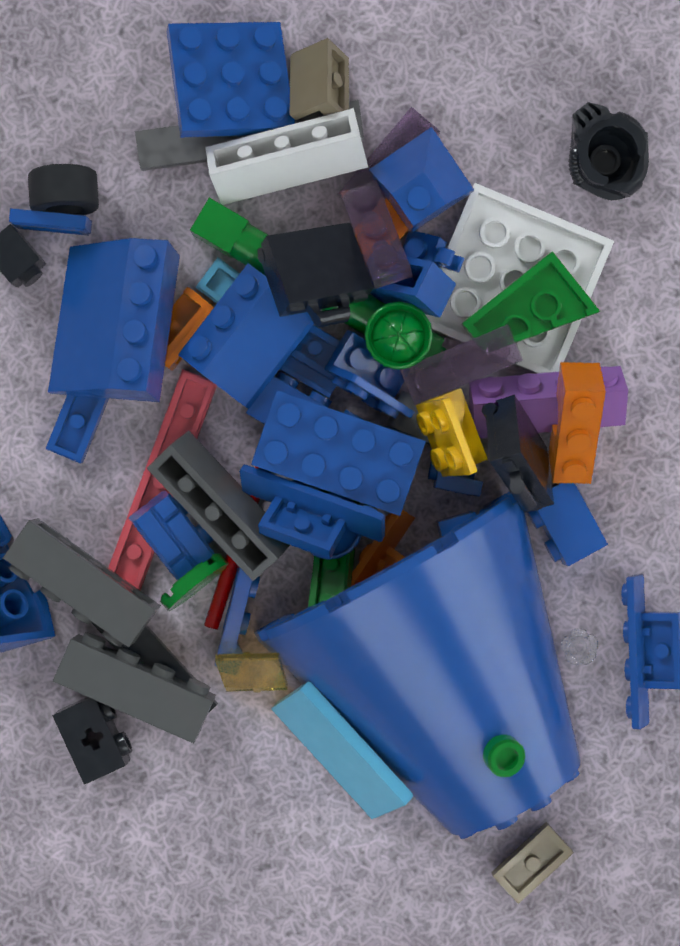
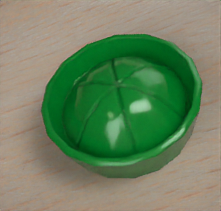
M401 301L387 303L377 309L368 320L365 330L366 346L372 357L383 366L397 370L410 368L422 361L430 350L433 338L431 323L425 313L413 304Z

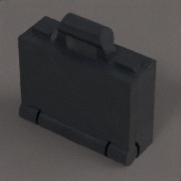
M351 222L267 235L261 243L262 247L258 248V259L262 263L280 317L308 312L317 327L345 323L350 318L349 304L364 302L374 289ZM337 306H338V308L320 311L321 309L332 308V307H337Z
M515 394L495 400L498 404L497 406L491 402L485 404L481 411L486 418L490 463L524 513L554 505L547 446Z

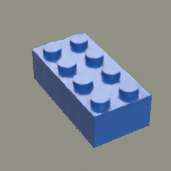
M276 390L251 465L400 516L426 441Z

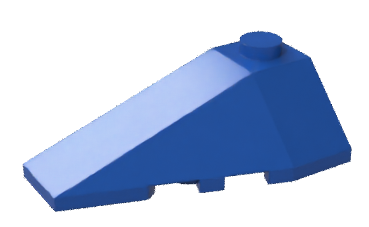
M1 515L0 653L48 640L56 636L45 595L40 590L34 593L28 581L14 574L9 569L11 564L3 559L9 550L7 544L10 542L12 535Z

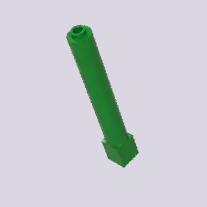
M209 197L190 229L192 235L226 256L234 258L244 265L250 264L265 275L262 263L258 259L257 251L258 248L262 247L261 243L268 234L251 225L249 220ZM369 294L364 302L349 304L350 318L344 324L365 335L368 320L385 303ZM337 306V307H332V308L321 309V310L324 311V310L334 309V308H338V306ZM433 331L430 350L422 361L415 364L424 371H427L430 365L437 369L448 350L442 346L445 338Z

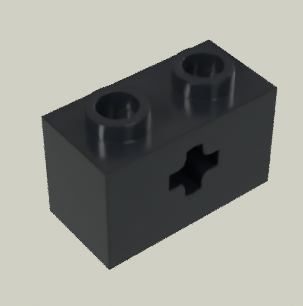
M86 697L58 710L52 715L84 785L126 766L130 761L129 753L133 751L126 733L124 731L119 733L113 719L117 718V714L114 708ZM92 730L95 733L102 732L103 737L99 742L96 739L90 741L88 738V734Z

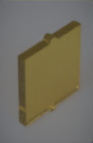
M244 652L243 654H216L215 662L226 692L254 691L258 693L261 691L288 690V682L279 653Z

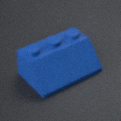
M247 264L178 355L249 409L314 323L308 312L280 317L266 276L250 264Z

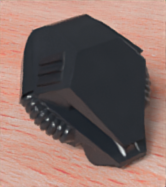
M587 102L572 114L571 145L568 160L569 171L573 180L572 184L605 200H620L632 196L642 187L643 180L648 171V132H645L642 125L629 114L620 111L612 114L605 106Z

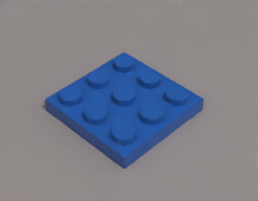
M280 22L168 24L166 32L180 138L254 135L295 124V119L290 116V85Z

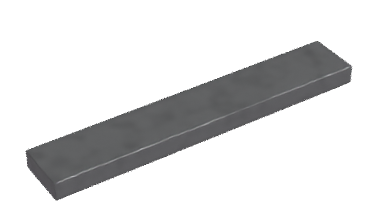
M359 100L349 101V109L354 108L361 138L364 140ZM317 111L298 120H295V123L311 120L325 115L322 114L320 111ZM179 125L135 131L141 171L207 162L205 147L250 135L180 138Z

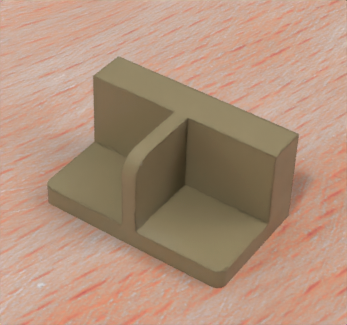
M328 38L291 54L290 116L298 120L317 111L326 116L349 110V57Z

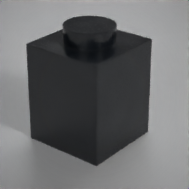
M9 224L0 232V272L10 284L17 288L22 284L25 287L32 285L42 276L43 272L40 269L46 265V262L20 231Z

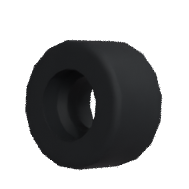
M50 164L34 168L28 174L29 206L32 211L88 215L99 208L97 174L90 167L78 164Z

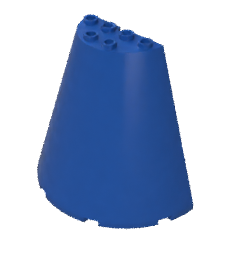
M510 491L485 504L479 511L480 514L469 518L452 529L448 534L326 601L323 600L296 615L294 613L285 614L254 631L258 641L302 685L309 681L318 689L413 793V796L451 834L459 835L460 839L468 838L476 832L496 826L498 830L511 826L518 820L517 815L528 809L537 811L550 804L552 801L550 795L580 774L578 771L580 766L579 752L525 513ZM502 734L514 737L525 750L523 767L519 772L510 777L496 776L489 770L483 760V751L486 744L493 737Z

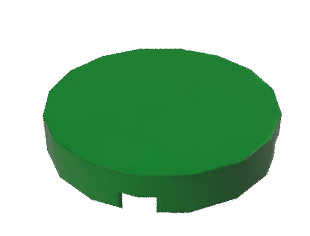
M215 553L211 556L214 561L211 565L207 560L204 563L201 562L177 580L170 589L173 593L171 597L167 593L162 594L160 602L167 611L175 609L190 599L228 566L229 563L221 553Z

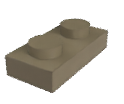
M545 822L491 873L496 881L519 904L574 852L556 831Z

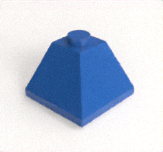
M432 127L369 169V173L411 234L474 191V188Z

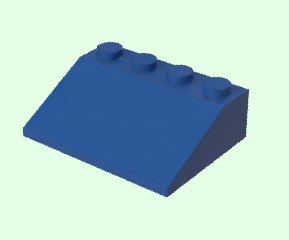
M127 238L70 246L48 388L50 394L160 402L180 255L168 240Z

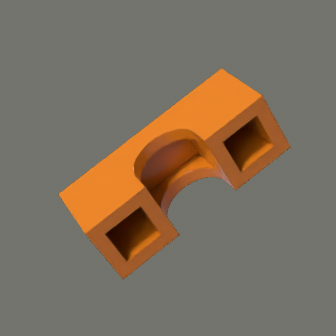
M560 362L556 390L558 424H552L548 451L553 483L591 484L606 393L600 363Z

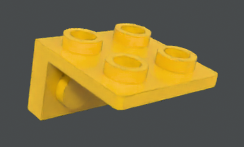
M461 388L415 405L419 413L416 416L418 427L428 437L432 448L430 451L431 461L435 469L441 472L442 477L474 474L477 472L476 464L488 460Z

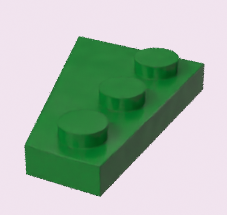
M552 251L461 325L482 352L487 354L599 313L600 310Z

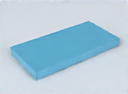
M306 682L280 699L271 708L371 819L403 807L412 799L413 793L311 682Z

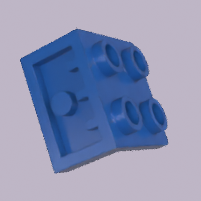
M347 330L324 370L335 376L332 383L346 392L353 393L362 398V402L379 412H384L394 419L399 414L412 418L415 411L394 399L411 369L397 370L383 366L372 357L367 349L366 340Z

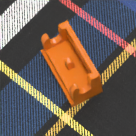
M190 287L183 291V294L173 305L165 366L171 371L183 359L178 355L214 308Z

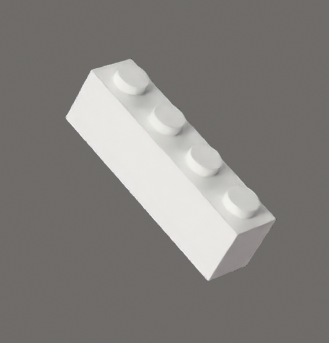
M354 108L205 147L209 175L222 205L368 168Z

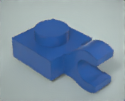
M409 231L400 253L403 256L433 261L438 267L457 273L460 272L465 259L454 255L455 251L445 248L447 242L441 237L418 231L412 234Z

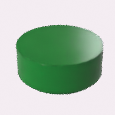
M502 734L493 737L486 744L483 751V760L489 770L496 776L510 777L519 772L523 767L525 750L514 737Z

